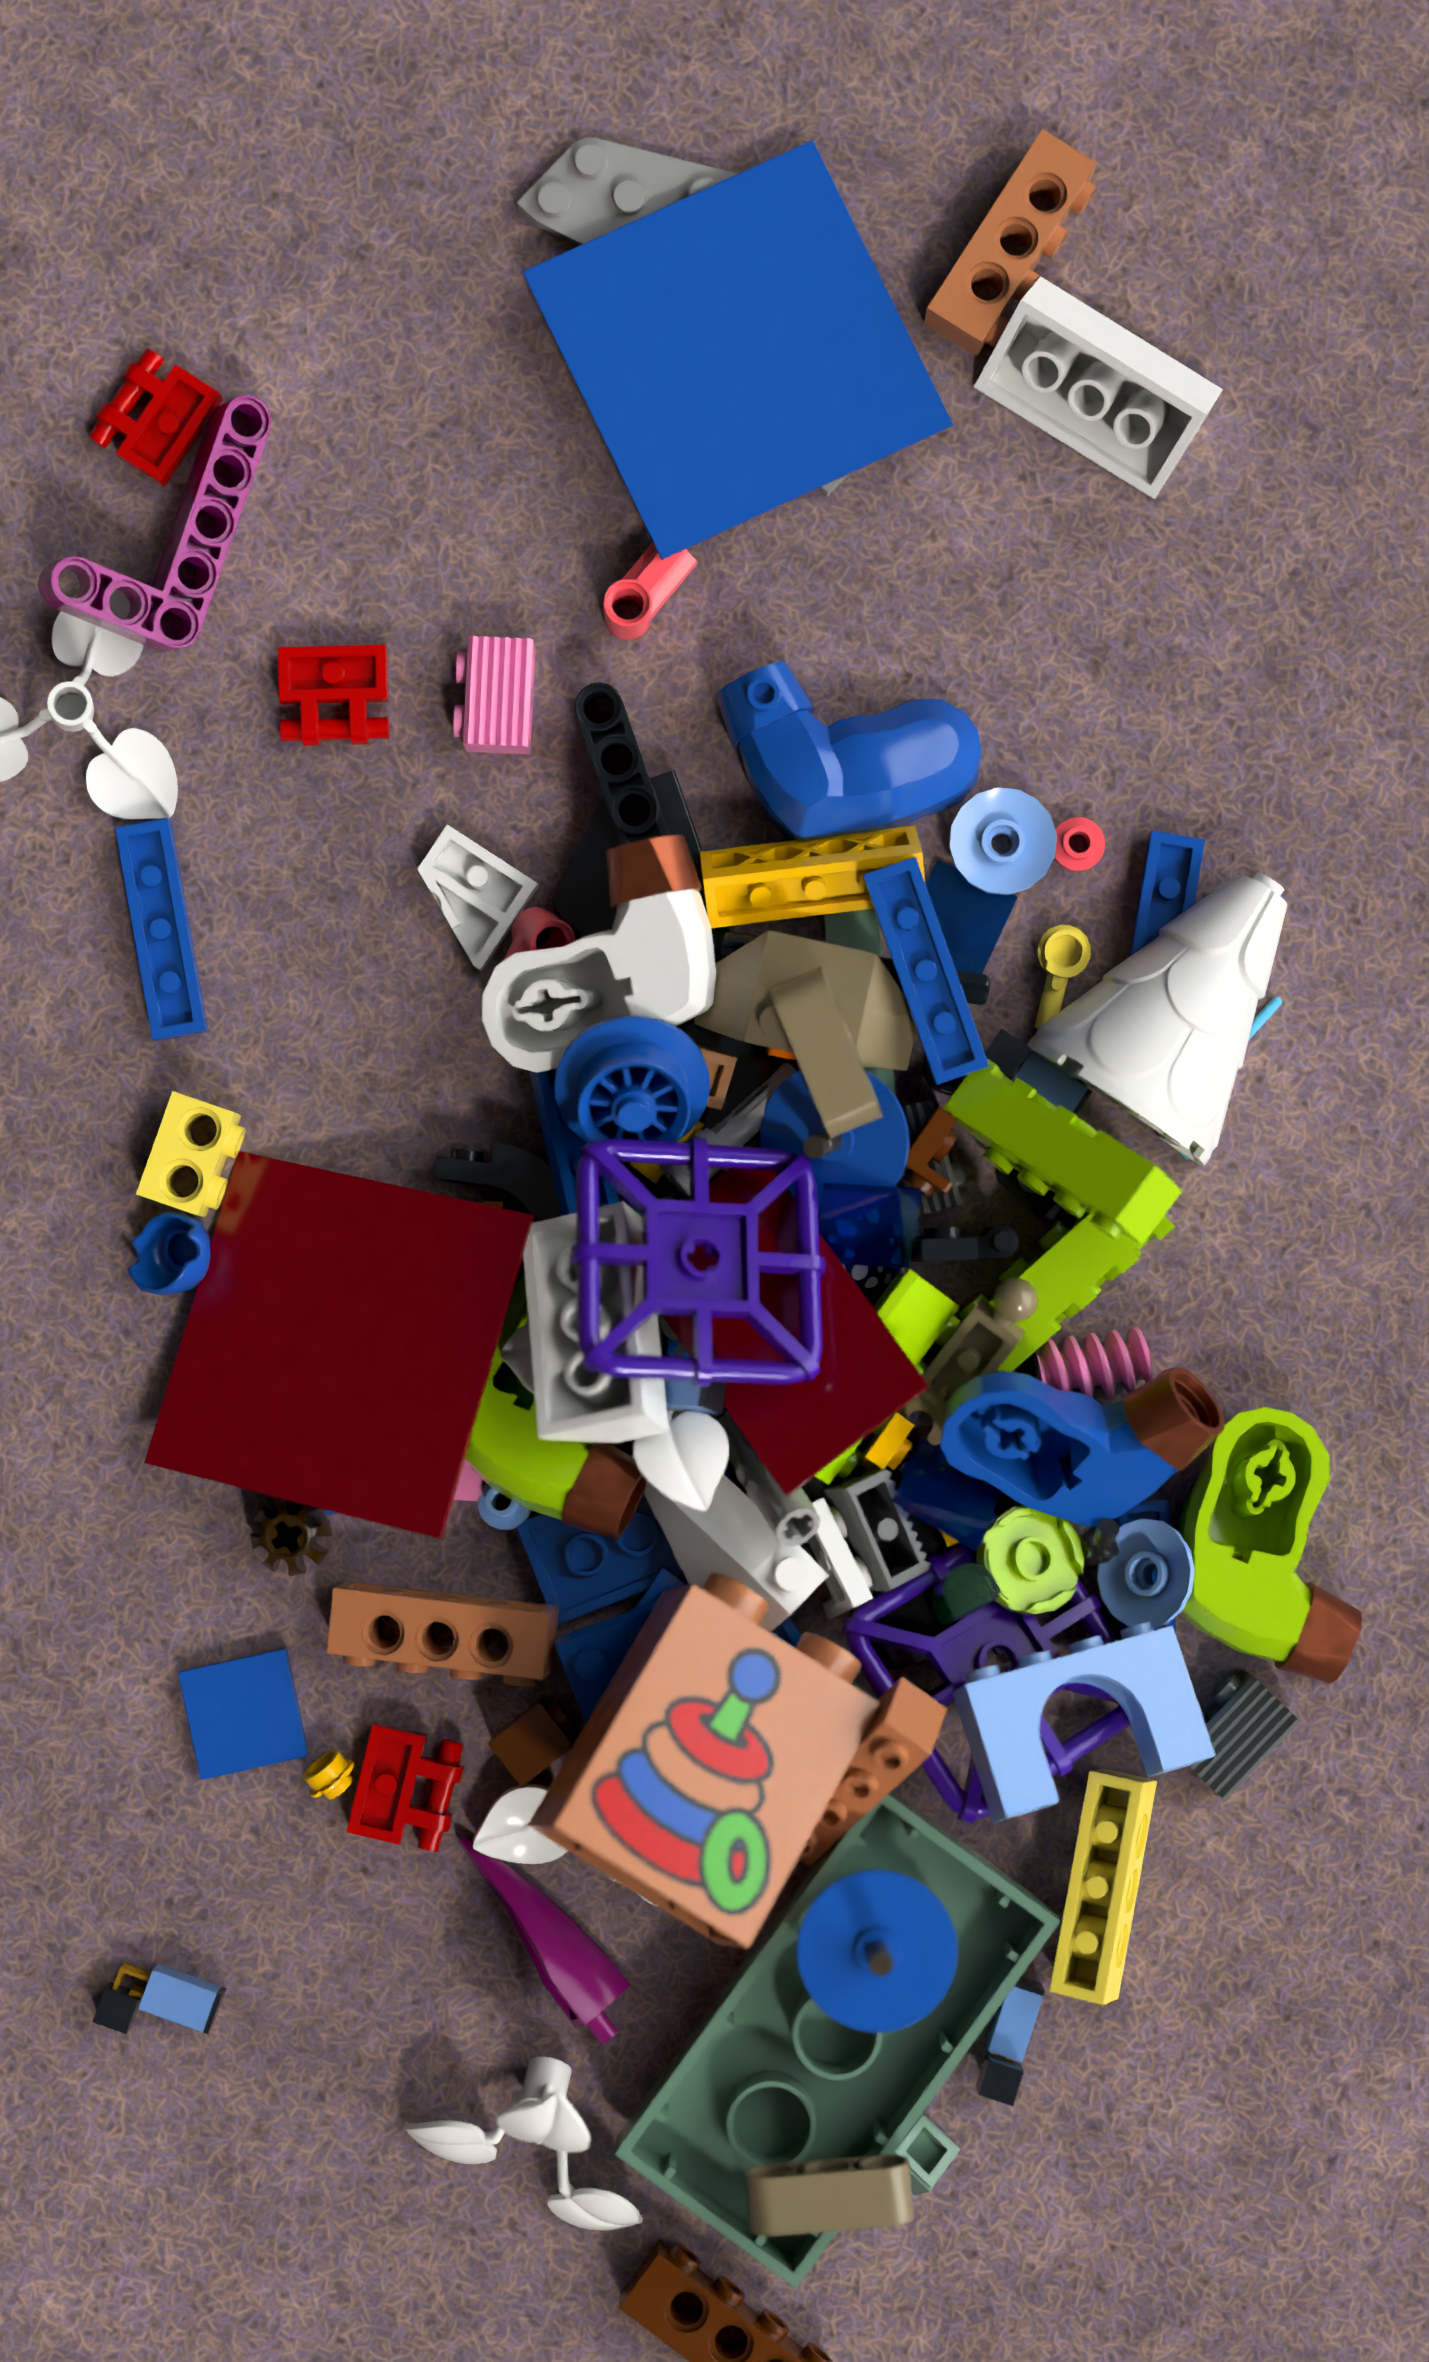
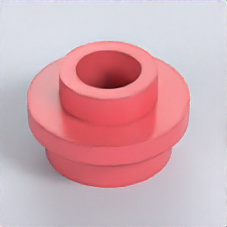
M1083 817L1069 818L1055 829L1057 841L1054 859L1063 868L1074 872L1086 871L1095 866L1103 856L1105 838L1102 830L1093 821ZM1079 834L1086 838L1088 849L1085 852L1077 853L1070 848L1069 838L1072 835Z

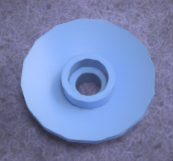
M997 787L976 794L960 808L951 825L949 849L955 868L969 884L986 893L1011 895L1029 889L1046 875L1055 857L1057 834L1051 815L1036 798L1019 789ZM999 834L1006 835L1011 841V849L1004 854L994 851L991 845L994 836Z
M1140 1518L1123 1524L1108 1538L1099 1558L1097 1580L1103 1602L1112 1616L1125 1625L1132 1627L1151 1622L1152 1628L1168 1624L1183 1610L1192 1592L1194 1565L1190 1548L1180 1533L1165 1522ZM1155 1567H1157L1158 1575L1154 1583L1152 1573Z

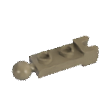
M1009 1278L997 1286L994 1293L995 1308L981 1298L922 1374L930 1387L897 1412L905 1419L914 1411L920 1410L928 1413L934 1421V1427L928 1435V1442L930 1444L938 1445L941 1442L947 1402L957 1388L975 1377L995 1373L1026 1331L1014 1322L1029 1318L1037 1307L1036 1289L1030 1282L1022 1278Z

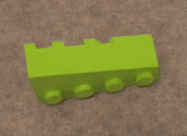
M987 1059L989 1067L972 1072L965 1077L943 1109L955 1117L960 1125L987 1148L982 1157L1007 1175H1009L1013 1168L1018 1170L1020 1173L1017 1178L1041 1196H1044L1048 1190L1056 1193L1053 1200L1077 1218H1081L1085 1211L1091 1214L1093 1217L1090 1219V1222L1110 1238L1117 1241L1124 1234L1143 1245L1182 1192L1155 1164L1101 1130L1096 1132L1086 1122L1077 1117L1076 1114L1060 1104L1056 1108L1048 1100L1037 1094L1033 1087L1016 1078L1012 1082L992 1061Z
M1086 1211L1081 1218L1074 1220L1068 1227L1061 1220L1050 1228L1037 1241L1043 1248L1042 1251L1028 1263L1021 1256L998 1277L1001 1283L1009 1278H1022L1030 1282L1036 1289L1038 1302L1034 1313L1029 1318L1014 1322L1026 1332L996 1372H1013L1061 1328L1060 1322L1066 1317L1068 1319L1072 1318L1093 1301L1102 1290L1100 1286L1106 1280L1108 1282L1112 1281L1137 1262L1141 1255L1139 1250L1148 1241L1156 1238L1161 1240L1173 1230L1175 1226L1164 1215L1143 1245L1124 1234L1117 1241L1110 1238L1090 1222L1093 1216ZM980 1293L958 1313V1316L964 1321L981 1298L995 1308L994 1295L987 1299Z

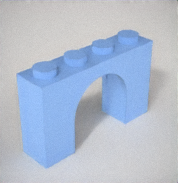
M1146 1622L1121 1630L1122 1640L1103 1645L1101 1636H1096L1069 1645L1070 1655L1052 1659L1050 1651L1047 1650L1018 1659L1020 1669L1000 1674L998 1665H993L965 1675L968 1683L952 1693L993 1823L1037 1811L1060 1802L1042 1748L1039 1722L1047 1698L1058 1686L1063 1684L1084 1683L1096 1686L1110 1694L1121 1705L1131 1724L1148 1778L1190 1766L1215 1756L1173 1626L1154 1631L1151 1622Z

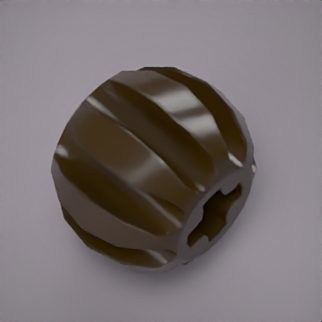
M276 1497L278 1515L274 1514L267 1506L262 1505L253 1518L264 1526L265 1533L250 1534L252 1549L254 1550L259 1546H264L268 1549L269 1556L261 1564L274 1573L281 1559L287 1562L289 1576L306 1574L307 1569L303 1559L304 1555L320 1565L329 1552L328 1549L317 1544L316 1537L332 1536L330 1520L323 1524H316L313 1522L312 1515L319 1508L303 1504L299 1512L295 1509L293 1501ZM283 1522L288 1527H293L297 1524L301 1527L303 1534L297 1538L299 1548L293 1542L284 1546L280 1541L279 1536L285 1532Z

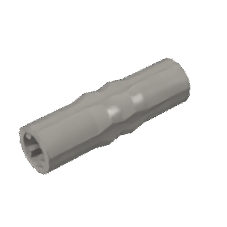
M729 1412L724 1413L717 1421L727 1435L729 1443L728 1460L735 1470L737 1479L746 1488L748 1497L756 1504L776 1538L783 1545L795 1546L808 1541L817 1532L820 1518L803 1489L799 1487L788 1497L785 1496L765 1465L759 1462V1456Z

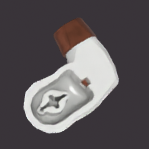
M684 835L650 838L624 844L606 851L611 908H617L612 930L582 937L564 947L514 953L495 966L482 995V1022L491 1045L512 1066L536 1073L557 1069L561 1056L570 1043L583 1031L604 1020L621 1016H646L665 1021L676 1027L708 1011L712 1006L716 981L712 929L699 890L702 888Z

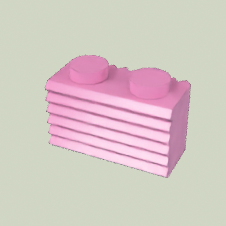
M468 636L467 651L457 652L456 681L457 684H466L465 705L455 704L454 737H463V746L466 752L530 755L535 645L533 639Z

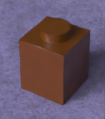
M541 1697L490 1738L488 1745L519 1785L523 1787L574 1746L576 1739L570 1732L577 1726L558 1701L549 1706L545 1699Z

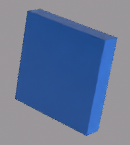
M287 1647L178 1672L200 1780L307 1757L310 1754Z

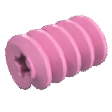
M1132 1327L1128 1330L1125 1343L1117 1330H1110L1107 1332L1104 1347L1095 1333H1088L1085 1336L1082 1350L1077 1340L1071 1335L1064 1338L1061 1353L1051 1338L1041 1346L1039 1356L1035 1351L1036 1379L1061 1391L1073 1392L1074 1389H1079L1083 1395L1093 1398L1095 1386H1101L1107 1399L1114 1400L1117 1383H1123L1129 1394L1137 1389L1139 1380H1144L1145 1383L1152 1380L1148 1345L1142 1331L1138 1327Z

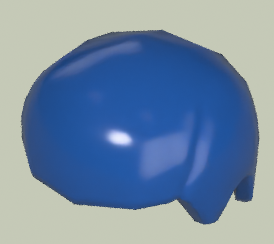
M166 1211L150 1218L141 1230L140 1235L132 1239V1245L137 1252V1259L133 1266L128 1267V1273L141 1291L157 1295H175L195 1288L206 1276L211 1258L209 1234L202 1223L194 1216Z

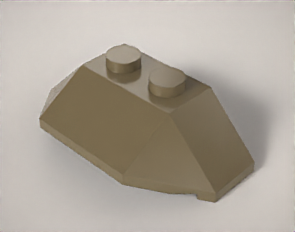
M768 930L715 963L716 981L713 1004L708 1011L694 1018V1025L743 1042L794 1053L775 1008L769 988L822 967L863 1066L907 1071L916 1027L904 993L877 953Z

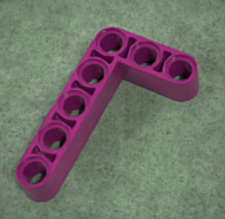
M244 395L226 401L214 409L208 421L152 586L85 558L72 556L51 562L42 570L39 575L38 588L44 601L57 610L155 650L168 651L188 647L200 634L270 432L271 416L264 402L257 397ZM234 409L242 412L248 419L249 432L246 437L236 433L232 427L231 414ZM216 460L223 461L231 470L232 480L229 487H223L214 477L213 467ZM199 510L210 514L214 521V533L211 538H206L200 534L196 527V515ZM183 560L192 564L197 573V582L192 589L184 586L178 577V567ZM62 569H69L75 573L79 580V592L74 598L67 597L59 588L58 576ZM114 590L121 591L129 599L130 611L125 619H120L111 611L109 601ZM165 611L173 613L179 621V633L174 640L166 637L161 631L160 620Z

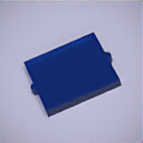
M937 860L926 883V887L955 970L982 974L1018 897L1013 894L986 893L969 884L956 868Z
M823 1183L818 1215L819 1233L842 1264L909 1268L914 1236H918L921 1232L920 1224L917 1222L921 1199L920 1188Z
M920 1438L914 1447L909 1461L904 1462L899 1469L902 1478L892 1502L976 1552L982 1543L987 1527H990L997 1519L993 1511L1001 1490L987 1481L962 1473L948 1463L943 1450Z

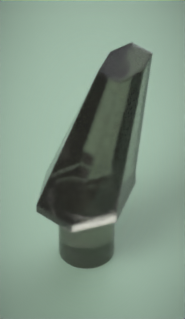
M1108 1518L1102 1519L1096 1528L1093 1527L1081 1536L1084 1566L1108 1563L1120 1554L1116 1542L1119 1526L1115 1521Z

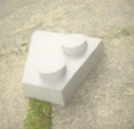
M446 825L417 869L473 966L481 972L513 926L516 917L523 911L538 888L537 882L449 825Z
M823 1497L812 1503L820 1518L819 1528L815 1535L803 1543L805 1551L829 1575L824 1581L833 1599L822 1605L828 1620L872 1599L873 1596L869 1590V1587L872 1586V1579L866 1565L859 1557L853 1558L844 1540L847 1536V1528L843 1518L835 1507H828Z

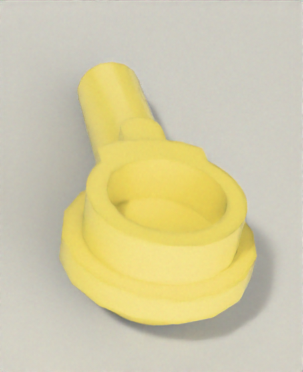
M1058 925L1050 928L1041 936L1037 945V958L1040 966L1047 972V977L1034 1028L1038 1029L1060 1012L1068 978L1074 977L1083 971L1090 960L1091 946L1087 936L1080 929L1072 925Z

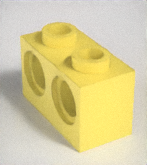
M172 1091L136 1194L202 1217H206L209 1208L217 1210L227 1187V1179L220 1177L227 1156L236 1158L245 1136V1128L238 1126L242 1115ZM210 1116L216 1124V1135L207 1145L198 1146L191 1136L192 1126L197 1119ZM191 1167L198 1176L197 1189L190 1196L180 1197L174 1190L173 1179L180 1169Z

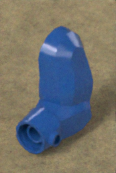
M785 661L775 662L755 669L725 685L716 694L733 748L739 749L749 785L771 822L789 841L804 842L902 827L924 816L940 813L958 805L977 784L982 760L978 730L966 713L944 700L935 698L912 699L877 715H857L838 720L827 727L812 716L815 707Z

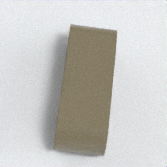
M818 967L770 987L769 991L829 1136L834 1138L883 1118L881 1107L823 968Z
M874 2155L768 2164L753 2167L745 2173L750 2232L756 2235L780 2236L887 2227L908 2223L914 2217L909 2159L905 2156Z

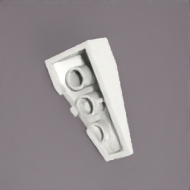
M724 1474L714 1491L709 1508L705 1512L687 1508L670 1500L647 1481L643 1495L655 1519L658 1520L673 1551L672 1554L680 1570L682 1569L689 1585L695 1584L702 1589L711 1573H719L747 1586L769 1604V1609L759 1625L771 1633L789 1617L829 1576L800 1545L787 1546L778 1541L756 1504Z

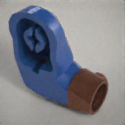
M1173 1367L1163 1370L1156 1378L1124 1397V1401L1103 1406L1094 1398L1077 1392L1057 1390L1029 1375L1000 1371L975 1377L957 1388L947 1402L940 1446L950 1465L966 1475L987 1481L1015 1501L1031 1509L1077 1524L1096 1527L1123 1515L1154 1494L1177 1471H1183L1224 1430L1225 1420L1218 1403L1210 1391L1196 1376L1183 1368Z

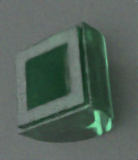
M973 1563L961 1564L951 1570L936 1584L932 1593V1607L940 1624H945L946 1626L989 1605L1000 1596L1001 1590L994 1576L983 1566Z

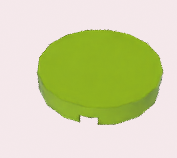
M1020 1505L1007 1508L990 1519L979 1537L976 1562L980 1580L990 1597L1006 1610L1028 1616L1055 1611L1072 1598L1077 1589L1074 1587L1078 1582V1575H1081L1083 1572L1084 1556L1080 1538L1068 1520Z

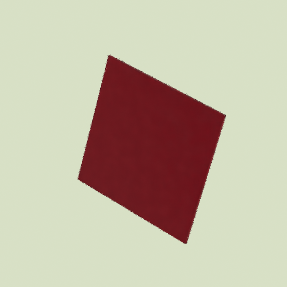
M239 1151L210 1243L211 1258L206 1276L198 1283L144 1463L442 1540L534 1216Z

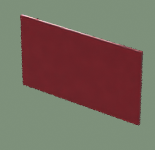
M730 1168L708 1184L709 1202L748 1204L778 1174L770 1170ZM788 1188L757 1217L758 1252L797 1254L796 1199ZM820 1233L819 1252L820 1256L825 1258L826 1274L820 1277L823 1340L819 1363L820 1373L809 1383L801 1381L799 1383L778 1385L727 1382L724 1398L725 1408L759 1456V1462L765 1465L787 1497L930 1387ZM695 1247L692 1255L687 1256L689 1264L694 1265V1268L698 1271L704 1272L707 1266L715 1264L713 1258L704 1256L703 1248ZM759 1273V1303L800 1343L798 1278L792 1274ZM662 1315L692 1358V1316ZM711 1317L712 1359L786 1362L745 1319Z

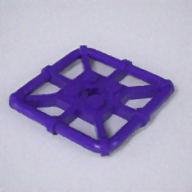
M617 1138L601 1140L599 1142L590 1140L580 1149L581 1158L579 1159L576 1172L577 1244L571 1247V1263L577 1265V1339L580 1352L584 1357L581 1363L590 1373L596 1369L602 1374L614 1377L691 1380L692 1385L697 1387H708L711 1381L778 1385L799 1383L801 1381L809 1383L820 1373L819 1363L823 1348L820 1277L826 1274L825 1258L820 1256L817 1183L814 1172L810 1168L813 1162L804 1153L798 1156L794 1152L782 1149L707 1144L705 1138H690L689 1143ZM619 1161L687 1165L690 1177V1201L656 1199ZM708 1167L782 1172L748 1204L709 1202ZM598 1175H602L642 1215V1245L599 1243ZM794 1184L797 1254L758 1252L757 1217L787 1188ZM695 1247L703 1248L704 1256L714 1259L715 1264L707 1266L704 1272L696 1270L694 1265L689 1264L687 1256L692 1255ZM599 1265L643 1266V1302L601 1340ZM759 1273L792 1274L798 1278L800 1343L759 1303ZM653 1314L692 1316V1358L627 1355L612 1352ZM711 1317L745 1319L786 1362L712 1359Z
M982 1532L962 1541L940 1556L937 1553H933L926 1557L924 1561L931 1563L927 1572L892 1590L882 1591L873 1596L872 1599L860 1605L852 1613L851 1618L844 1619L842 1634L847 1636V1644L851 1654L861 1663V1671L878 1698L895 1682L870 1641L926 1654L947 1687L932 1696L934 1700L943 1706L955 1700L952 1692L968 1683L966 1674L985 1668L988 1662L986 1653L990 1649L997 1656L1003 1653L1008 1655L1011 1662L1005 1666V1671L1010 1672L1020 1669L1018 1659L1049 1650L1052 1659L1059 1658V1654L1049 1639L1079 1620L1091 1638L1101 1636L1103 1645L1119 1640L1098 1609L1102 1606L1096 1594L1089 1595L1079 1578L1074 1587L1077 1589L1068 1601L1072 1608L1043 1627L1040 1626L1034 1615L1027 1616L1008 1611L994 1600L975 1610L953 1573L976 1559L979 1537ZM933 1585L939 1588L959 1622L935 1637L874 1623ZM1068 1683L1058 1686L1049 1695L1051 1697L1063 1689L1115 1702L1119 1705L1063 1743L1059 1742L1041 1714L1039 1722L1040 1740L1051 1776L1056 1775L1061 1778L1072 1771L1073 1762L1131 1725L1121 1705L1110 1694L1096 1686L1084 1683ZM934 1746L931 1755L920 1765L942 1800L952 1811L958 1813V1820L974 1823L976 1818L989 1816L990 1812L985 1796L982 1794L983 1789L972 1754L963 1791Z

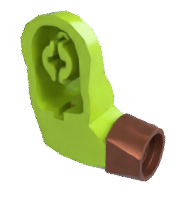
M524 1276L514 1284L465 1459L471 1469L492 1489L525 1508L561 1519L565 1525L618 1540L630 1524L647 1485V1480L639 1471L635 1458L606 1442L543 1440L538 1437L535 1394L523 1386L513 1370L502 1360L501 1352L506 1342L519 1328L529 1322Z
M1263 1407L1238 1413L1224 1426V1430L1216 1437L1180 1517L1178 1532L1190 1548L1194 1565L1192 1592L1179 1614L1197 1630L1238 1652L1272 1661L1275 1667L1280 1670L1331 1684L1340 1677L1351 1659L1360 1634L1362 1612L1311 1582L1305 1585L1295 1573L1306 1544L1309 1523L1330 1481V1455L1314 1428L1291 1412Z

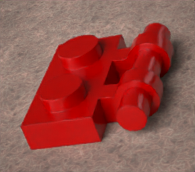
M146 348L137 363L130 362L121 375L125 381L109 404L103 402L95 414L98 421L87 437L99 447L106 449L116 433L123 435L126 438L116 452L119 459L162 487H165L208 423L214 409L220 405L223 398L218 391L176 364L165 380L161 381L155 377V374L163 364L164 359L153 350ZM144 393L152 397V399L136 422L128 417V415Z
M386 644L278 647L279 702L281 705H301V719L280 721L282 741H302L303 746H320L321 740L351 739L352 745L369 744V739L390 738L389 717L368 718V703L389 702L388 648ZM349 703V718L320 719L319 704Z
M374 1722L346 1832L400 1845L405 1826L409 1824L421 1827L418 1848L438 1852L442 1834L449 1831L453 1816L448 1812L454 1784L461 1782L464 1766L459 1764L464 1743L443 1739L438 1759L424 1757L422 1755L427 1734ZM417 1776L433 1779L427 1807L411 1804Z

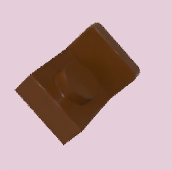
M940 1107L933 1111L910 1144L905 1166L907 1172L902 1178L906 1183L927 1197H930L934 1190L941 1195L947 1194L953 1186L947 1179L926 1166L930 1159L940 1163L958 1138V1136L950 1131L957 1122V1119Z

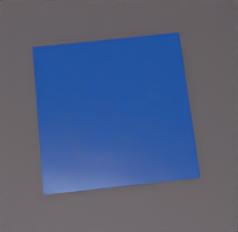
M813 140L522 271L661 560L953 426L947 410Z

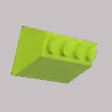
M904 1265L873 1306L921 1375L928 1366L921 1359L933 1342L942 1347L960 1323V1320L954 1316L960 1306ZM889 1419L874 1429L872 1433L878 1435ZM862 1439L817 1473L815 1477L828 1485L836 1475L844 1480L863 1455L862 1452L856 1449Z

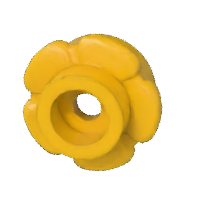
M337 1749L329 1750L319 1757L303 1774V1779L311 1787L309 1795L312 1798H318L324 1794L328 1800H331L343 1793L353 1781V1777L350 1774L354 1767L353 1760L345 1759Z

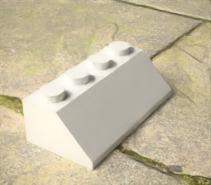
M1041 276L1020 300L974 385V388L1153 499L1157 497L1223 391L1222 388Z
M624 1201L599 1207V1243L642 1245V1217ZM576 1213L532 1223L523 1257L538 1437L543 1440L619 1443L669 1432L664 1379L614 1377L602 1374L596 1369L590 1373L581 1363L584 1357L580 1352L577 1339V1265L571 1263V1247L577 1244ZM599 1265L601 1340L643 1302V1266ZM653 1314L612 1353L662 1356L658 1315Z

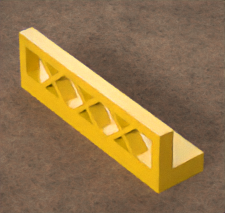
M914 825L881 829L804 842L791 840L701 851L700 859L707 916L711 928L874 909L863 879L864 874L916 856L925 881L923 852L916 827Z

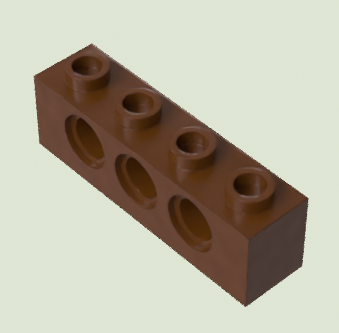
M659 2239L620 2292L619 2309L689 2362H767L771 2359H781L785 2362H833L815 2344L808 2342L803 2348L787 2336V2333L790 2331L789 2327L773 2312L763 2309L758 2314L742 2302L745 2294L732 2281L721 2275L714 2281L698 2268L701 2264L699 2258L691 2250L678 2242L669 2247ZM688 2291L698 2295L702 2302L692 2311H682L673 2304V2298L681 2292ZM728 2325L738 2326L746 2333L743 2340L736 2344L723 2343L716 2334L721 2328Z

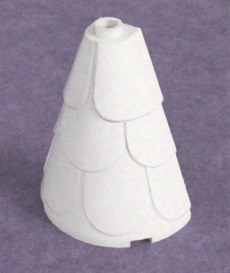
M1259 872L1255 874L1253 879L1244 875L1234 876L1159 929V937L1103 975L1101 982L1037 1029L1036 1035L1027 1044L1031 1048L1030 1051L1036 1053L1070 1077L1082 1080L1157 1131L1159 1139L1204 1167L1210 1159L1212 1151L1218 1146L1237 1071L1243 1066L1257 1003L1266 994L1287 909L1286 901L1280 897L1284 888Z

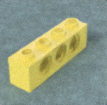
M1108 1769L1089 1771L1050 1992L1100 2005H1105L1119 1998L1157 1780Z

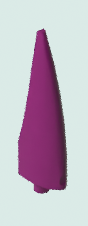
M463 1836L458 1840V1843L505 1907L537 1969L543 1986L575 2028L587 2026L601 2045L605 2044L619 2031L603 2010L624 1993L631 1984L623 1977L617 1966L605 1952L546 1894L504 1861L476 1851L473 1848V1841Z

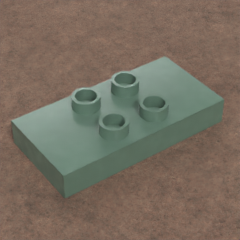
M891 1791L815 1861L616 2136L614 2154L787 2283L797 2288L837 2231L780 2236H761L751 2233L746 2191V2171L753 2167L768 2164L893 2155L1058 1926L1060 1920L1053 1908L897 1793ZM876 1869L907 1875L930 1889L941 1901L951 1918L958 1948L957 1965L952 1983L936 2008L923 2019L908 2027L880 2033L865 2032L847 2027L821 2010L803 1983L797 1957L798 1936L802 1921L807 1910L818 1895L829 1885L847 1875Z

